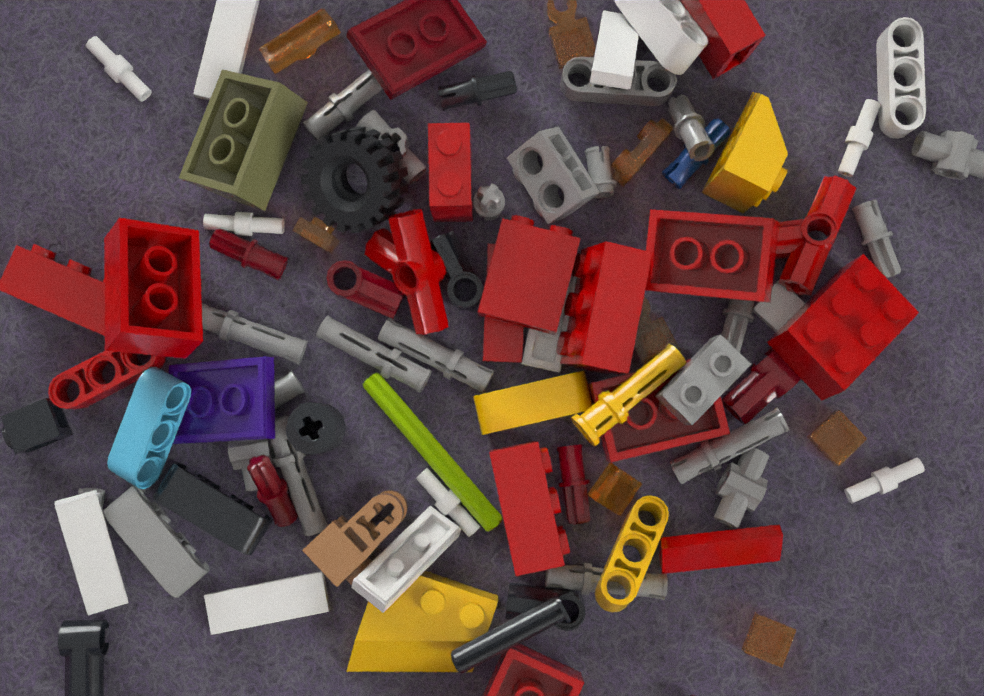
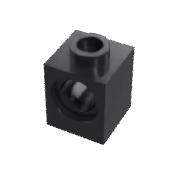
M44 398L0 416L4 425L2 436L7 446L13 449L15 454L30 453L73 435L63 408L54 405L50 398Z

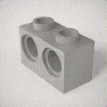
M559 126L539 131L506 157L513 167L515 178L524 185L533 199L535 210L546 220L547 224L564 219L600 193ZM538 154L542 157L543 168L538 163ZM558 187H560L564 193V201H562L559 197Z
M722 335L715 336L688 361L655 397L684 425H693L740 377L751 363Z

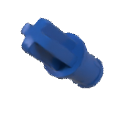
M720 119L712 120L705 127L708 137L714 144V151L731 132L729 127ZM685 144V149L662 171V175L672 184L675 183L677 189H681L692 174L702 165L706 166L709 163L708 158L703 161L691 159Z

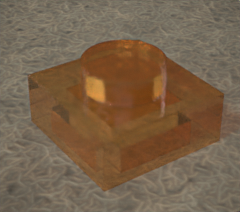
M315 216L311 223L300 217L292 230L330 254H333L340 242L331 235L335 228L327 226Z
M835 410L807 437L834 466H840L867 440L863 433L840 410Z
M609 462L587 495L610 511L621 516L642 486V483Z
M755 612L741 650L746 654L783 668L796 629Z

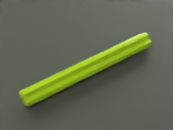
M377 372L367 378L363 383V388L460 499L480 525L488 532L496 528L503 520L502 515L388 382Z

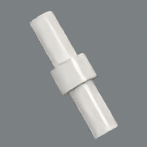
M97 36L88 40L86 48L105 66L104 71L116 83L121 82L141 102L151 95L152 91L132 72L133 66L122 55H115Z
M872 99L865 100L856 126H851L845 140L848 146L838 169L839 174L853 177L863 150L868 149L873 137L871 128L881 105L879 102Z
M236 212L235 216L205 214L203 226L205 230L223 229L225 231H234L235 235L252 236L253 232L283 234L285 222L284 218L254 217V214L250 212Z
M916 457L890 469L886 466L871 473V478L844 489V492L852 504L877 492L883 495L898 488V483L923 473L925 469L921 460Z
M428 468L416 477L417 481L436 500L434 504L444 516L448 514L468 537L480 528V525L461 506L460 499L451 489L448 491Z

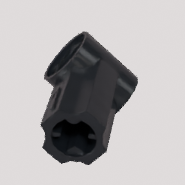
M454 231L432 239L430 241L431 250L436 251L445 264L446 274L441 283L449 296L450 302L460 310L468 311L476 308L481 301L483 286ZM462 282H470L476 287L477 294L470 301H460L454 295L457 285Z
M510 582L505 619H513L554 597L552 593L556 591L561 601L572 600L579 607L578 612L574 616L569 617L571 622L567 623L564 620L554 625L558 629L570 631L578 628L583 623L586 615L585 601L577 590L545 588Z
M64 620L58 634V649L60 655L65 657V696H104V656L109 649V643H105V628H109L107 620Z

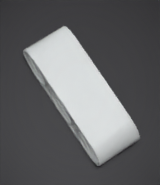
M614 0L617 7L659 63L674 74H684L708 44L706 34L679 0Z
M907 17L898 18L881 33L876 45L878 102L881 104L878 111L879 126L885 135L895 139L902 138L919 127L925 120L926 115L923 31L917 21ZM892 35L900 36L904 40L905 47L898 46L894 42ZM894 72L903 75L906 80V86L896 82ZM895 110L905 114L908 121L907 125L898 122L895 117Z

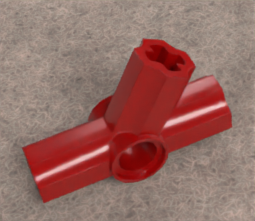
M824 176L805 219L779 222L775 259L788 258L778 284L784 286L788 291L798 295H812L857 189L847 179L838 176ZM815 230L821 231L827 236V239L817 241L812 239L808 233Z
M413 209L389 216L391 232L385 228L375 231L372 238L366 243L364 255L392 274L396 287L403 294L407 295L416 334L426 335L440 332L449 327L439 282L445 277L446 269L441 256L436 251L431 250L422 209Z

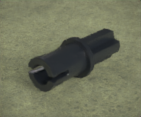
M512 71L480 78L471 75V80L438 86L439 96L441 97L456 94L455 97L440 100L443 111L473 103L482 106V101L512 95L517 92L516 81Z

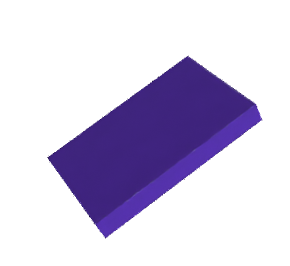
M264 356L169 365V374L187 383L191 388L190 400L173 444L275 439L274 357Z

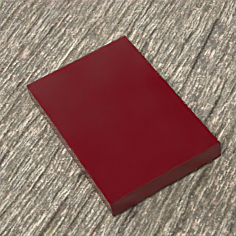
M404 0L348 29L346 35L390 100L472 56L487 44V41L458 0Z

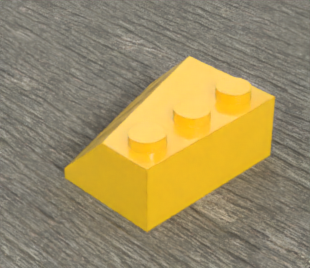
M752 92L702 191L703 194L741 213L746 212L752 206L757 208L762 199L767 200L772 191L776 192L788 171L782 167L788 152L769 97Z
M424 571L384 613L368 601L346 672H458L451 660L450 653L452 650L488 632L498 603V595Z

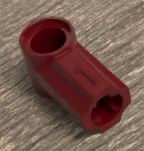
M346 260L334 263L327 272V285L335 295L390 319H394L405 295L399 291L394 282L362 269L353 262ZM342 270H350L356 274V284L349 290H340L335 285V278Z
M772 348L765 353L767 357L757 365L754 363L749 368L751 372L722 398L723 405L742 425L752 420L774 398H780L801 380Z

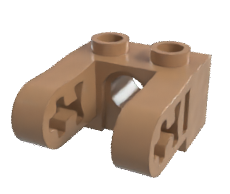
M383 491L373 497L349 521L343 515L337 520L332 521L302 551L336 587L345 579L352 585L353 579L372 562L369 559L372 552L404 520L408 512V503L405 497L398 491ZM390 502L395 509L391 515L376 525L371 519L377 516L382 511L383 506Z

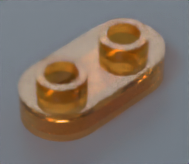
M664 118L658 123L651 119L637 135V138L641 141L632 152L627 148L624 149L612 163L611 167L616 170L612 178L624 188L669 137L674 127Z

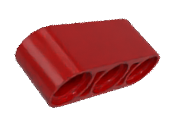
M103 351L54 377L49 384V398L59 408H86L137 382L140 375L150 367L161 368L166 361V357L151 355L149 362L141 365L135 353ZM108 363H112L116 371L115 377L110 383H106L102 376L103 369ZM73 381H76L80 391L77 399L71 401L68 397L67 389Z

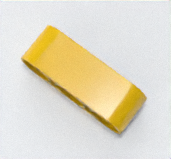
M585 371L473 396L482 435L585 412L593 405Z
M649 495L638 499L627 514L595 589L596 601L605 611L612 613L620 612L633 601L639 591L669 517L668 507L664 501L656 496ZM643 510L650 512L655 518V525L648 526L642 523L638 512ZM628 545L635 547L640 553V562H631L626 559L623 554V547ZM614 581L621 584L625 589V598L618 600L611 597L607 591V583Z

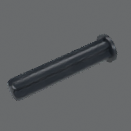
M557 592L552 593L554 597L452 650L450 653L451 660L457 671L465 673L564 620L567 623L571 622Z

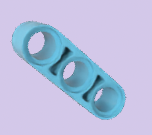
M150 367L140 375L108 456L107 464L110 471L139 489L149 488L158 480L190 400L191 388L187 383L158 367Z

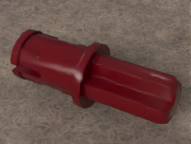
M216 229L209 241L211 249L241 262L242 268L245 269L248 266L278 281L281 279L288 264V257L258 245V240L253 239L249 242L223 229Z
M582 444L557 447L562 482L558 483V485L563 487L567 522L572 525L587 523L591 519L586 484L590 483V479H585Z
M263 454L258 457H252L249 460L247 470L258 489V500L266 504L275 525L277 524L278 527L291 525L298 518V514L287 493V482L279 478L268 456Z

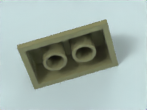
M222 69L179 178L234 202L265 211L308 102L279 82Z

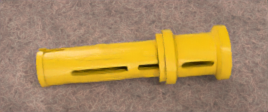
M668 344L664 350L637 370L636 373L613 392L606 391L598 395L599 400L583 414H575L571 417L572 422L587 441L595 447L600 443L599 437L616 423L623 424L627 421L630 409L654 391L681 367H684L687 364L685 358L677 348Z

